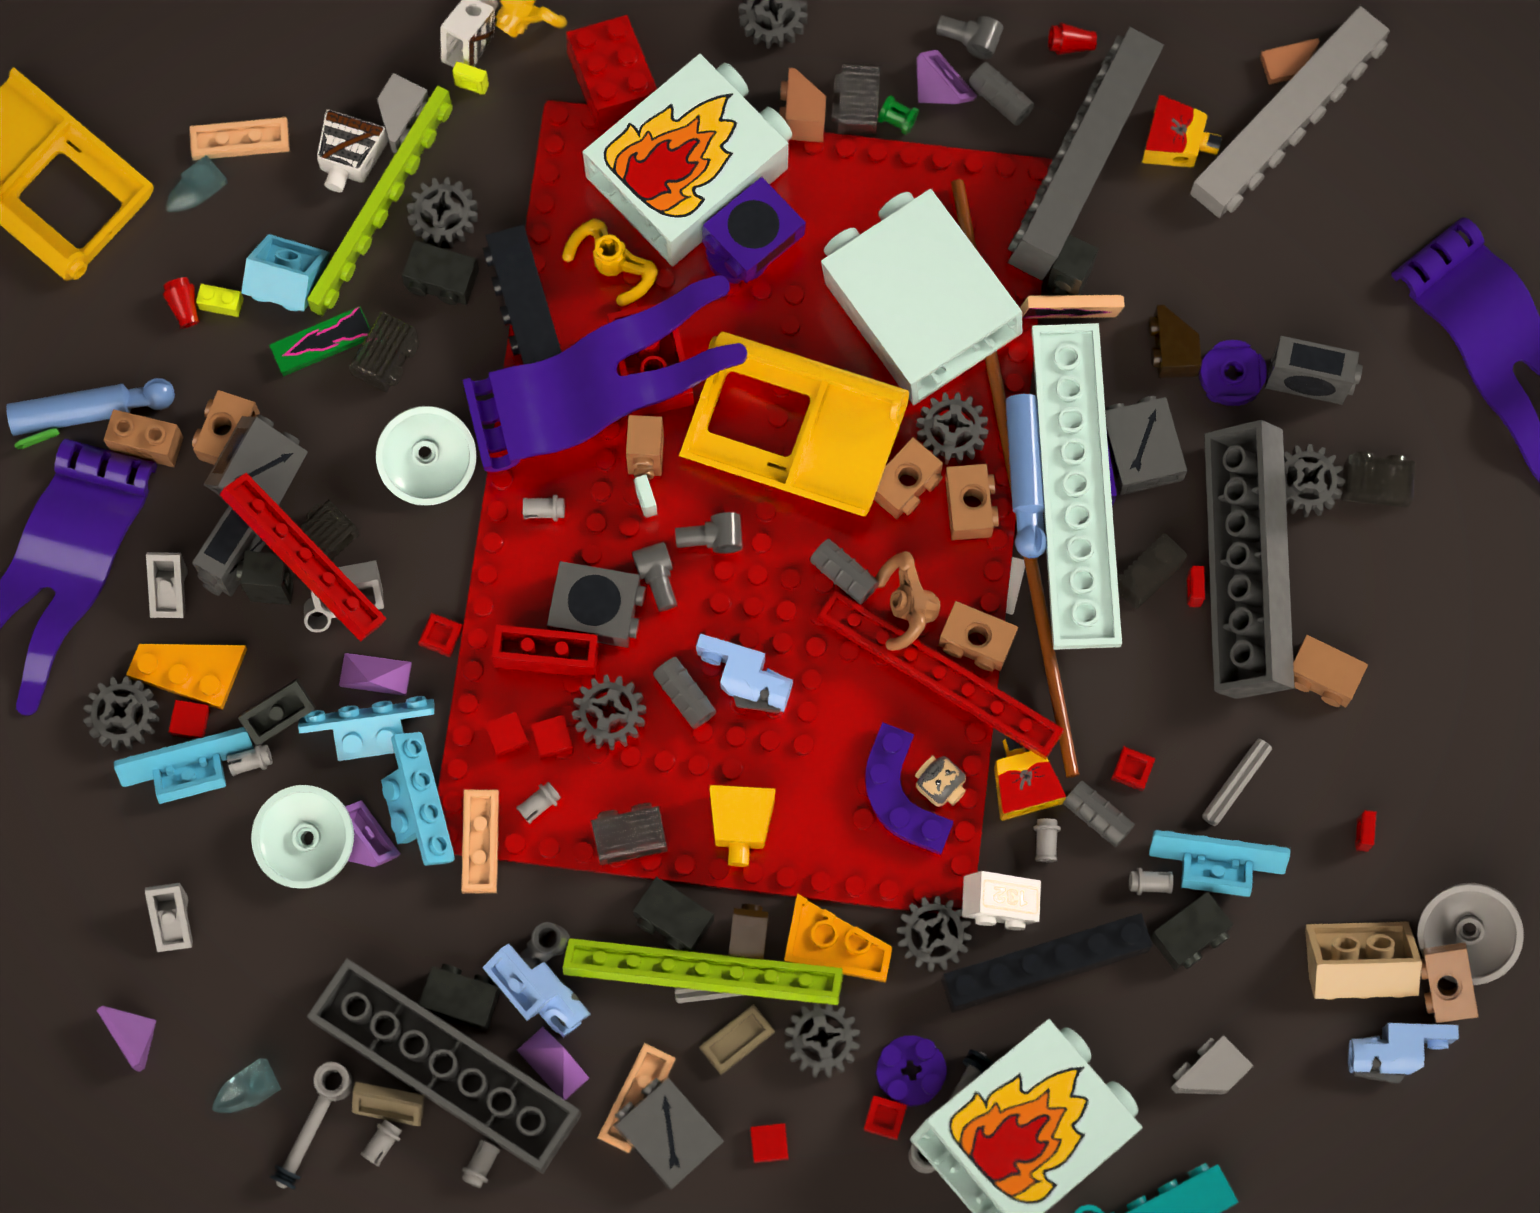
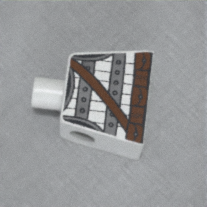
M461 0L441 25L442 62L454 67L456 61L472 67L476 65L494 34L495 9L498 7L497 0Z
M327 109L317 160L320 169L328 172L324 183L328 189L342 192L347 179L357 182H364L389 141L385 127Z

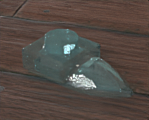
M207 155L181 174L182 180L171 192L166 210L172 212L193 208L204 202L228 183L226 177Z
M259 1058L230 1078L219 1091L212 1108L213 1111L231 1113L247 1107H255L281 1090L267 1059Z

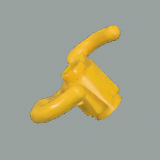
M500 0L502 7L495 16L497 21L494 25L508 35L517 38L518 34H523L529 23L545 21L554 27L564 28L567 25V20L564 16L557 15L546 7H536L533 5L536 0Z
M591 219L572 233L565 244L562 254L564 261L571 262L581 241L586 236L592 235L595 240V250L593 251L595 267L601 274L616 276L624 271L642 276V280L634 288L617 296L616 303L622 307L637 301L651 288L658 274L656 265L652 261L632 255L625 248L624 242H621L616 235H608L607 226L603 221Z

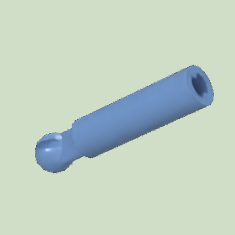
M154 378L149 380L144 387L127 389L124 384L9 403L6 406L7 418L13 436L52 428L107 420L111 418L113 409L130 413L132 408L148 406L154 410H163L171 405L175 398L173 385L163 378Z
M1017 394L1005 400L1012 510L1016 514L1017 521L1015 546L1022 556L1037 558L1047 548V537L1044 532L1043 519L1044 493L1037 396Z

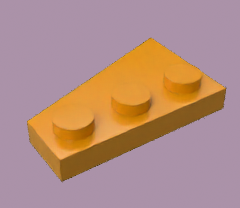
M139 644L126 675L130 679L139 680L144 684L223 710L246 654L247 647L246 645Z
M797 894L784 962L843 968V975L886 983L892 946L860 928L848 924L836 917L835 914L826 909L823 910L809 902L808 899Z

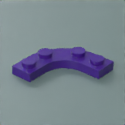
M882 722L866 767L865 785L870 804L878 820L892 834L908 843L941 855L954 821L921 809L907 798L902 790L900 774L914 734Z

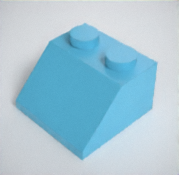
M268 234L246 258L241 293L252 296L254 300L259 302L269 301L283 305L285 309L290 311H304L309 305L307 298L325 270L330 252Z

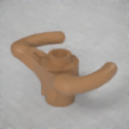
M907 551L898 553L887 560L875 577L879 581L878 588H882L886 585L894 571L899 568L900 586L892 593L890 606L894 616L908 620L909 628L903 635L886 641V648L891 651L901 650L912 644L924 630L925 624L934 621L940 611L939 598L933 592L922 588L914 565V558Z

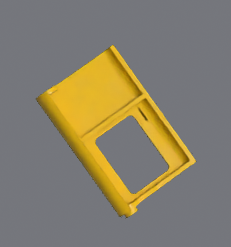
M13 67L9 71V78L0 87V225L64 280H77L86 272L88 264L147 202L153 193L154 185ZM60 153L70 158L121 202L120 209L81 249L74 247L19 199L21 192Z
M726 332L719 333L718 337L713 336L708 349L741 343L746 347L748 356L743 364L719 371L706 379L679 456L865 517L873 503L908 404L909 390ZM736 372L810 397L808 410L790 456H780L708 431L709 422L728 373Z

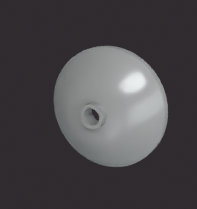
M1461 883L1437 893L1424 907L1417 928L1418 944L1423 958H1425L1424 948L1466 942L1473 985L1491 982L1509 971L1517 961L1524 941L1521 917L1514 904L1500 891L1478 883ZM1466 923H1473L1476 928L1472 932H1466L1463 930V926ZM1443 976V978L1451 982L1458 983L1452 976Z

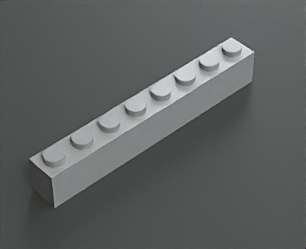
M1360 6L1194 181L1190 195L1218 218H1221L1227 210L1230 213L1234 212L1244 199L1241 195L1248 188L1253 191L1263 180L1265 175L1262 173L1269 166L1275 168L1285 156L1283 151L1287 146L1291 144L1294 147L1306 133L1304 128L1310 122L1315 125L1325 114L1327 109L1324 107L1331 100L1337 102L1347 90L1345 85L1351 78L1355 81L1359 79L1368 67L1365 63L1371 57L1377 59L1388 46L1385 40L1390 29Z

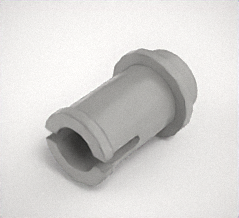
M553 495V498H523V518H553L554 521H558V518L565 517L564 498H558V495Z
M255 745L253 749L227 755V762H231L228 767L232 776L257 768L266 770L268 765L273 764L268 745Z
M549 782L544 786L542 784L538 785L540 789L516 807L529 824L552 804L554 806L558 805L556 801L561 796Z
M1037 819V825L1033 826V830L1037 831L1035 861L1057 862V832L1061 831V827L1057 826L1056 819Z
M1137 868L1136 871H1130L1129 890L1135 891L1136 895H1141L1142 892H1165L1171 894L1173 890L1172 872L1142 871V868Z
M386 1119L382 1124L378 1123L376 1125L379 1129L360 1153L378 1167L393 1143L401 1139L398 1136L402 1130Z
M480 1140L479 1146L468 1167H463L462 1169L464 1174L461 1179L475 1187L481 1188L482 1184L488 1181L486 1176L500 1149Z

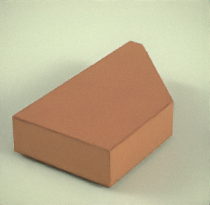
M1319 39L1262 51L1260 58L1269 85L1291 80L1311 59L1319 46Z

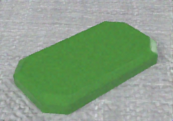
M56 428L48 429L21 439L14 445L16 449H23L59 435L60 432Z

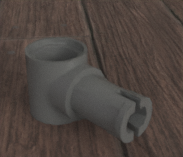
M941 15L936 34L962 41V44L966 46L970 54L979 58L990 59L996 50L1003 25L999 21L986 16L978 17L976 22L969 20L967 23Z
M719 513L711 516L710 521L705 522V525L675 528L677 548L707 545V548H713V551L716 553H733L743 548L741 519L737 513Z
M661 542L633 551L632 556L638 575H640V580L644 579L646 584H650L659 612L676 607L677 602L669 577H671L670 570H673L665 543Z
M550 922L541 923L533 930L531 939L526 943L528 947L519 956L532 970L541 962L546 963L552 956H560L565 953L570 936L567 930L561 926ZM555 930L557 942L551 948H547L545 936Z

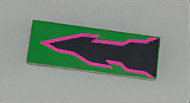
M359 306L274 342L269 346L284 377L374 337Z

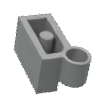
M376 560L338 567L377 609L384 608L383 588ZM311 591L312 597L304 604V624L312 632H323L329 628L331 618L336 616ZM315 612L323 613L319 617L312 616L311 614Z

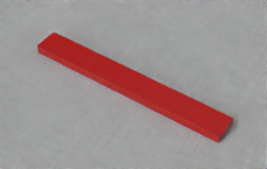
M834 590L817 615V620L1045 760L1064 733V729L917 639L901 650H888L886 648V641L890 638H897L905 632L837 590Z

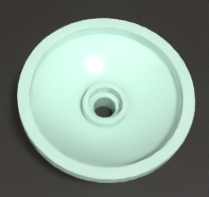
M418 406L399 413L384 427L377 442L376 464L382 481L397 497L416 505H436L452 499L466 487L475 469L476 447L469 429L456 415L439 407ZM423 446L431 449V453L427 457H422L418 453L419 449Z
M310 785L291 786L275 793L260 808L252 827V849L261 869L277 883L298 889L317 887L333 879L346 865L354 843L352 820L346 807L332 793ZM311 832L314 839L311 844L307 845L304 842V836L306 833Z

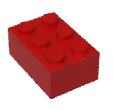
M628 15L566 32L567 54L598 131L611 128L657 90Z
M659 303L607 314L608 323L640 313ZM676 328L653 345L619 362V375L627 376L657 370L685 361L686 358L679 328ZM693 388L628 415L646 416L693 406Z

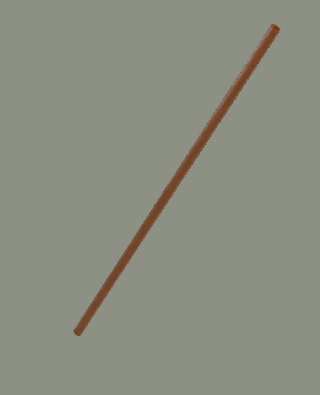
M962 179L954 180L951 182L959 227L977 250L964 181ZM997 351L985 358L1011 491L1006 396ZM1023 556L1055 723L1064 729V733L1059 739L1065 775L1066 778H1073L1079 776V770L1056 652L1053 650L1052 632L1037 558H1026Z

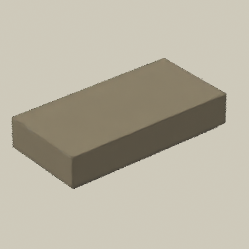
M753 1004L703 1043L699 1049L721 1076L772 1036L775 1030Z
M360 1082L355 1083L352 1113L421 1126L424 1112V1095Z

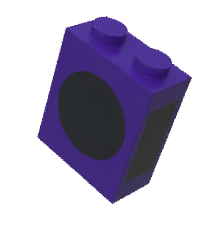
M760 177L703 224L702 242L710 253L714 255L716 253L719 254L725 261L724 265L735 278L739 276L747 283L805 235L806 222L763 177Z

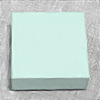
M647 475L636 477L634 480L635 490L643 515L646 518L657 515V506Z

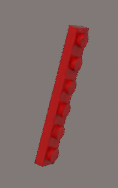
M244 473L224 487L219 495L360 642L382 626L387 618L247 473Z

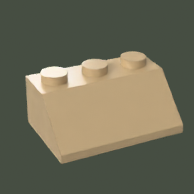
M1409 922L1306 924L1308 974L1314 999L1333 1000L1336 998L1368 999L1371 997L1403 998L1405 996H1419L1422 961Z

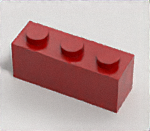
M496 625L492 661L495 668L595 678L599 653L598 635Z

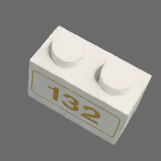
M984 871L964 876L962 917L975 919V924L993 926L998 922L1005 923V929L1025 930L1027 924L1039 922L1041 881Z

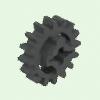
M743 0L744 4H739V14L741 15L739 17V24L745 27L744 35L748 37L754 34V44L757 45L764 40L768 49H770L772 42H777L779 48H783V40L785 39L793 44L795 42V33L802 35L804 32L803 24H807L808 14L805 13L807 11V2L801 0ZM769 7H771L772 12H774L775 16L777 17V21H775L774 15L772 16L771 11H769Z
M449 177L445 178L443 184H439L436 178H432L431 187L424 183L420 184L422 193L413 192L411 196L415 203L407 204L408 213L411 214L407 217L409 225L414 226L412 228L414 235L420 236L423 234V243L428 244L431 240H434L436 247L439 248L442 241H447L450 248L453 247V239L456 238L463 243L465 241L463 233L465 231L473 233L474 228L471 222H478L477 212H474L478 207L476 200H471L473 198L472 191L470 189L463 191V185L460 181L452 186ZM452 197L459 200L462 203L463 207H461L460 203H454ZM446 204L447 210L444 211L443 215H441L442 210H444ZM422 218L425 219V222H430V223H432L433 229L430 228V227H428V226L423 222Z
M959 392L955 394L954 399H949L947 393H943L941 402L931 398V409L922 407L921 415L923 418L917 419L916 427L922 429L917 432V440H926L923 446L928 450L932 449L933 455L937 458L943 456L945 465L949 464L951 458H955L958 465L962 464L964 455L971 460L974 459V448L982 451L984 442L981 439H987L989 431L983 428L987 426L988 417H979L983 407L980 405L973 408L971 406L972 397L967 398L965 402L961 401ZM949 410L948 412H946V413L943 414L942 416L937 415V414H939L940 412ZM961 412L966 414L971 420H967ZM949 425L956 426L955 433L949 432ZM934 437H938L943 445L938 443ZM963 441H964V442H968V443H966V444L963 445V446L956 447L957 445H959V444L962 443Z
M1308 444L1306 451L1302 452L1301 448L1297 445L1293 449V456L1286 451L1284 452L1286 504L1292 505L1290 513L1294 514L1299 508L1303 510V516L1308 517L1310 511L1314 509L1317 516H1320L1324 511L1323 505L1331 510L1335 504L1333 499H1340L1343 492L1338 488L1343 487L1345 479L1337 476L1342 473L1343 466L1334 467L1333 463L1336 456L1332 455L1326 458L1324 456L1326 448L1322 447L1316 453L1313 452L1312 444ZM1287 471L1289 472L1288 476L1292 479L1291 487L1287 483ZM1326 474L1329 478V489H1327L1328 485L1324 482V475ZM1316 475L1314 482L1310 481L1300 486L1302 479L1307 480Z
M604 675L603 683L601 684L594 678L591 679L592 688L589 690L582 686L580 692L583 699L574 698L573 701L574 705L580 708V710L572 712L573 719L581 720L575 725L577 732L586 730L584 741L588 743L593 738L596 739V748L598 749L602 747L604 742L609 744L610 750H614L615 742L620 741L624 747L628 746L627 736L630 735L637 739L639 735L635 727H644L645 720L639 717V715L646 713V706L637 705L643 700L642 693L632 694L635 689L634 684L631 682L624 687L621 676H618L615 683L610 682L608 675ZM608 692L607 695L599 699L595 698L597 695L601 693ZM622 696L629 701L632 711L622 706ZM609 707H614L615 714H611L609 718H604L603 711H608ZM586 713L590 714V717L596 718L597 729L590 725ZM619 726L624 727L620 731L611 733V730Z
M127 676L124 677L122 684H119L112 677L110 678L111 686L106 688L105 685L99 683L98 688L101 692L98 695L89 693L88 696L93 701V704L85 705L83 708L86 713L91 715L84 719V723L87 727H93L89 731L93 738L100 736L99 743L101 746L106 747L111 742L112 748L115 751H119L121 744H125L128 750H133V741L137 740L143 745L145 740L142 735L145 732L154 734L155 731L151 728L150 723L159 722V717L152 713V711L158 709L159 705L156 701H149L154 694L150 689L143 691L144 685L141 681L138 680L132 686L131 680ZM120 693L130 694L127 697L116 696V694ZM106 703L104 713L100 715L102 706ZM123 709L126 714L122 719L117 714V711ZM141 712H143L142 719L140 723L137 725L138 716ZM117 730L128 732L125 734H113Z
M940 896L935 897L933 904H929L926 897L921 898L920 908L914 904L908 906L912 913L911 916L901 915L900 919L906 923V926L897 928L896 932L904 935L905 939L897 944L898 947L907 946L908 951L904 955L905 959L912 956L917 958L915 962L916 968L925 962L927 963L928 972L933 971L935 964H939L944 971L947 970V960L950 959L954 964L960 962L956 955L957 952L965 954L968 952V949L962 943L972 939V935L964 933V929L971 925L970 921L961 922L959 917L962 915V909L954 912L952 910V900H949L944 906L941 905ZM939 911L934 919L925 921L918 918L919 915L925 912ZM950 918L956 926L957 938L949 933L947 922ZM942 920L939 926V934L943 936V939H936L926 948L929 942V934L925 932V929H932ZM911 929L919 934L921 941L919 950H917L912 942ZM944 947L951 950L943 956L930 957L933 949Z
M814 1003L812 1011H809L805 1006L801 1007V1018L794 1015L791 1017V1022L795 1025V1028H786L785 1034L793 1037V1040L786 1042L785 1048L795 1050L790 1056L791 1062L799 1059L802 1061L800 1065L801 1072L810 1067L813 1068V1077H817L819 1070H824L827 1078H830L832 1068L836 1067L842 1073L845 1070L842 1063L844 1060L849 1063L854 1062L855 1058L849 1052L850 1050H859L860 1044L853 1042L852 1039L860 1036V1030H851L850 1027L854 1024L855 1018L845 1019L843 1016L846 1008L844 1007L835 1012L832 1010L833 1005L827 1004L826 1009H821L819 1003ZM826 1017L835 1020L842 1028L835 1029L826 1022ZM813 1020V1027L810 1032L799 1036L803 1026L808 1021ZM818 1032H824L826 1037L833 1038L828 1040L827 1047H821L820 1042L812 1041L817 1039ZM846 1043L843 1052L833 1059L832 1051L837 1045ZM802 1050L812 1051L819 1056L820 1062L810 1059Z

